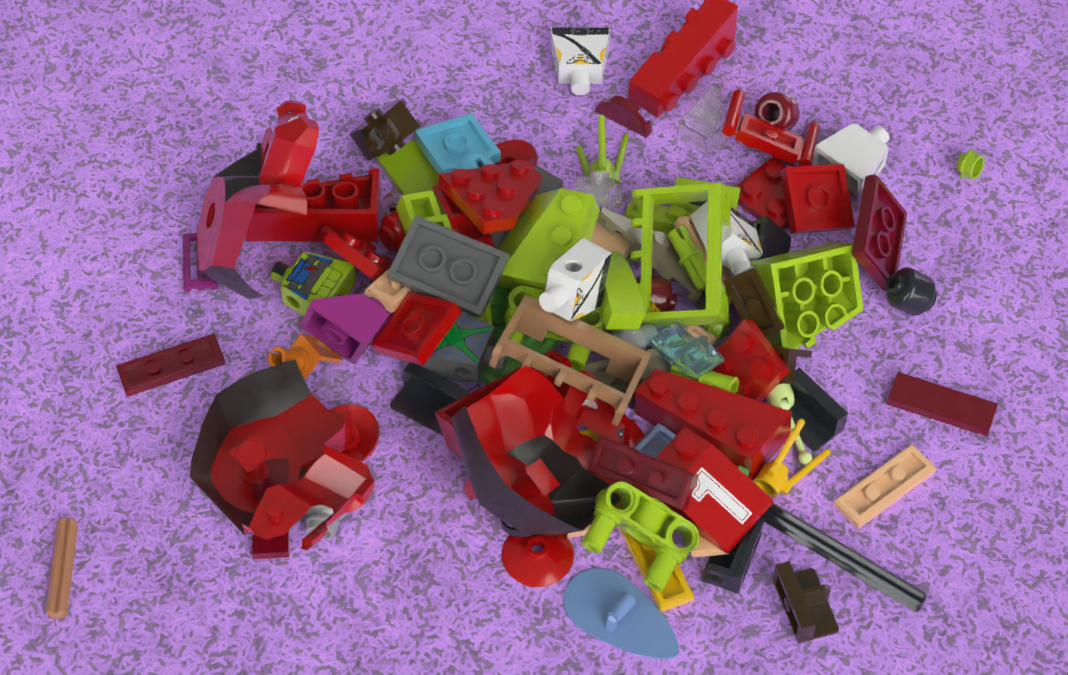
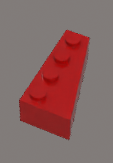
M704 0V3L698 10L692 7L684 16L686 22L678 33L672 30L665 38L661 53L658 54L654 51L629 80L628 99L657 118L665 110L670 112L676 106L681 95L685 92L687 94L692 92L698 80L704 74L706 76L710 75L715 69L717 62L722 57L728 58L734 51L736 46L734 38L738 6L729 0Z
M656 368L635 391L636 415L654 426L658 423L675 435L684 427L688 428L713 444L736 466L740 465L748 469V477L752 481L763 465L770 461L790 435L792 411Z

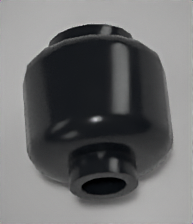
M905 267L899 269L886 282V300L889 305L911 316H918L927 312L936 301L937 292L933 279L913 268Z

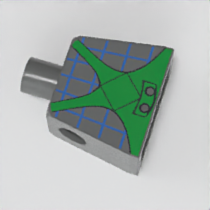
M462 311L452 328L441 340L423 367L445 379L472 383L479 382L493 356L492 352L496 344L495 328L491 324ZM501 357L496 369L504 371L509 357Z

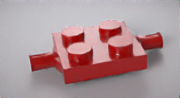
M326 225L319 233V236L324 238L323 243L371 279L376 280L391 267L394 261L386 255L381 257L375 253L376 247L369 241L361 237L357 239L346 231L343 235H340L330 226Z

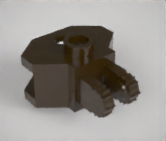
M404 98L393 102L383 110L379 107L364 117L365 122L350 133V136L368 161L377 156L379 157L386 151L389 155L394 154L405 145L403 140L421 126L419 119L415 120L405 106L407 102Z

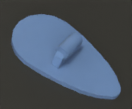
M592 568L580 572L570 580L564 591L563 606L568 618L579 629L596 639L639 656L671 659L678 654L679 644L668 620L650 599L622 574L611 569Z

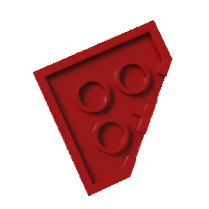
M514 160L507 164H486L481 168L455 169L452 172L439 174L438 186L483 234L514 229L518 223L520 213L524 214L531 203L532 195L540 189L542 175L528 161Z

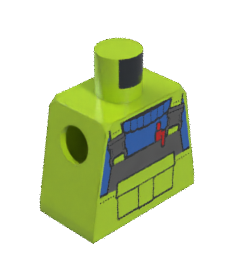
M309 252L302 253L293 267L280 261L277 262L271 273V279L281 283L280 289L283 303L303 316L314 299L348 295L357 283L355 266L351 263Z

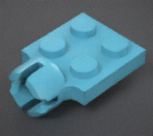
M472 113L414 131L415 142L438 174L452 172L455 169L481 168L486 164L494 165L500 162V150Z

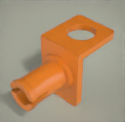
M302 333L289 349L274 347L272 350L277 353L269 352L268 363L271 367L296 359L304 380H306L320 361L339 364L343 360L339 354L320 342L313 335ZM319 346H321L322 348H324L328 353H326L325 351H323Z

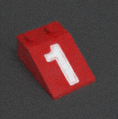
M686 427L656 456V458L699 475L687 510L679 509L663 501L661 502L673 512L690 521L696 526L699 536L726 554L774 503L773 499L713 444Z

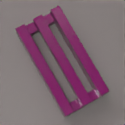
M197 233L183 234L184 291L191 292V289L202 291L205 288H211V290L218 289L216 281L211 278L204 279V274L199 271L198 255L197 279L191 280L190 241H196L197 243Z

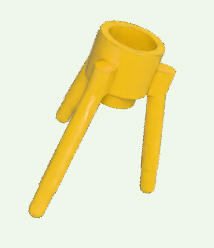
M803 419L798 420L775 460L765 463L753 480L771 497H776L779 493L786 496L793 485L831 454L830 449H825L788 479L789 469L782 462L805 424Z

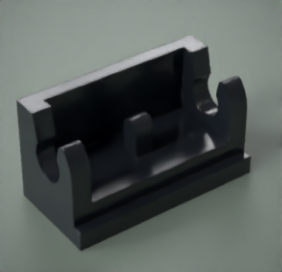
M760 517L729 551V554L710 556L701 581L739 594L761 538L765 518Z

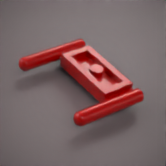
M740 89L732 93L722 128L724 135H736L735 140L742 142L749 148H756L772 155V157L779 161H786L793 165L795 162H798L799 166H812L814 150L820 130L818 123L810 122L808 124L804 142H802L803 137L750 114L744 113L743 116L740 115L745 94Z

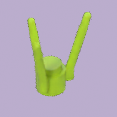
M599 115L598 117L599 158L595 159L589 167L582 146L578 145L576 147L584 172L585 184H590L593 190H611L615 187V184H620V171L629 140V134L625 133L614 166L606 158L604 115Z

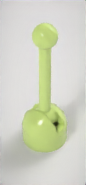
M783 383L777 385L767 395V403L786 410L791 409L795 398L790 384ZM791 418V431H792V429H794V427H795V423H794V421H793V418ZM798 435L795 440L799 451L798 461L806 465L812 461V455L805 450L800 435Z

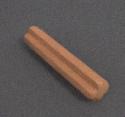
M71 517L60 518L56 525L46 603L47 616L52 619L65 618L68 612L78 530L76 519Z

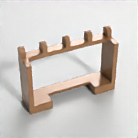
M525 295L492 352L493 356L489 366L496 368L503 356L518 360L523 363L522 367L526 365L529 368H535L556 378L554 382L556 386L561 387L564 382L588 393L586 400L593 402L596 397L611 404L615 409L612 424L618 426L652 354L579 319L568 321L553 312H546L538 300ZM548 330L609 358L610 362L605 372L630 384L626 393H623L512 341V338L516 331H519L542 342Z

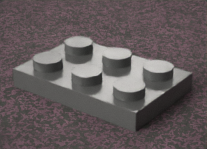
M415 216L387 273V278L426 296L454 302L462 311L482 318L510 256L506 252Z

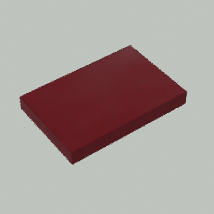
M872 174L865 176L852 255L882 291H886L888 278L899 269L907 212L878 175Z

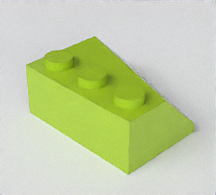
M563 188L536 195L524 214L518 219L514 229L510 230L497 248L508 253L510 256L497 286L513 290L523 285L545 290L551 265L581 239L585 238L591 241L600 213L594 196Z
M828 243L750 262L751 267L756 266L785 325L784 329L766 337L771 345L795 349L803 345L808 349L817 343L815 336L824 329L828 328L834 331L864 310L858 263L852 255L853 244Z

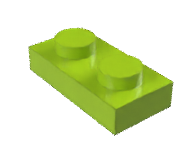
M632 199L624 216L631 220L642 218L643 199ZM654 205L653 229L668 235L670 231L675 229L673 223L679 217L690 216L693 213L677 206Z

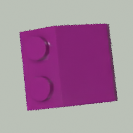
M362 293L319 298L311 302L299 327L355 365L379 333L390 313L385 310V306L379 300L373 297L368 298Z

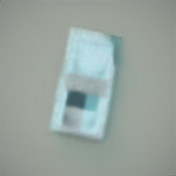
M678 321L651 338L650 346L674 367L695 379H698L724 361V357L702 335L695 339Z

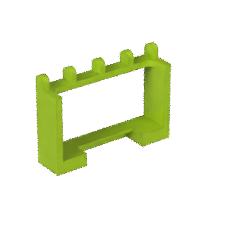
M721 182L632 190L633 199H643L642 218L631 220L632 228H642V246L640 251L630 252V260L641 261V282L637 284L646 312L642 323L652 324L656 328L729 324V293L726 287L721 284L722 225H730L731 192ZM708 201L706 308L703 310L651 312L653 206L658 204Z

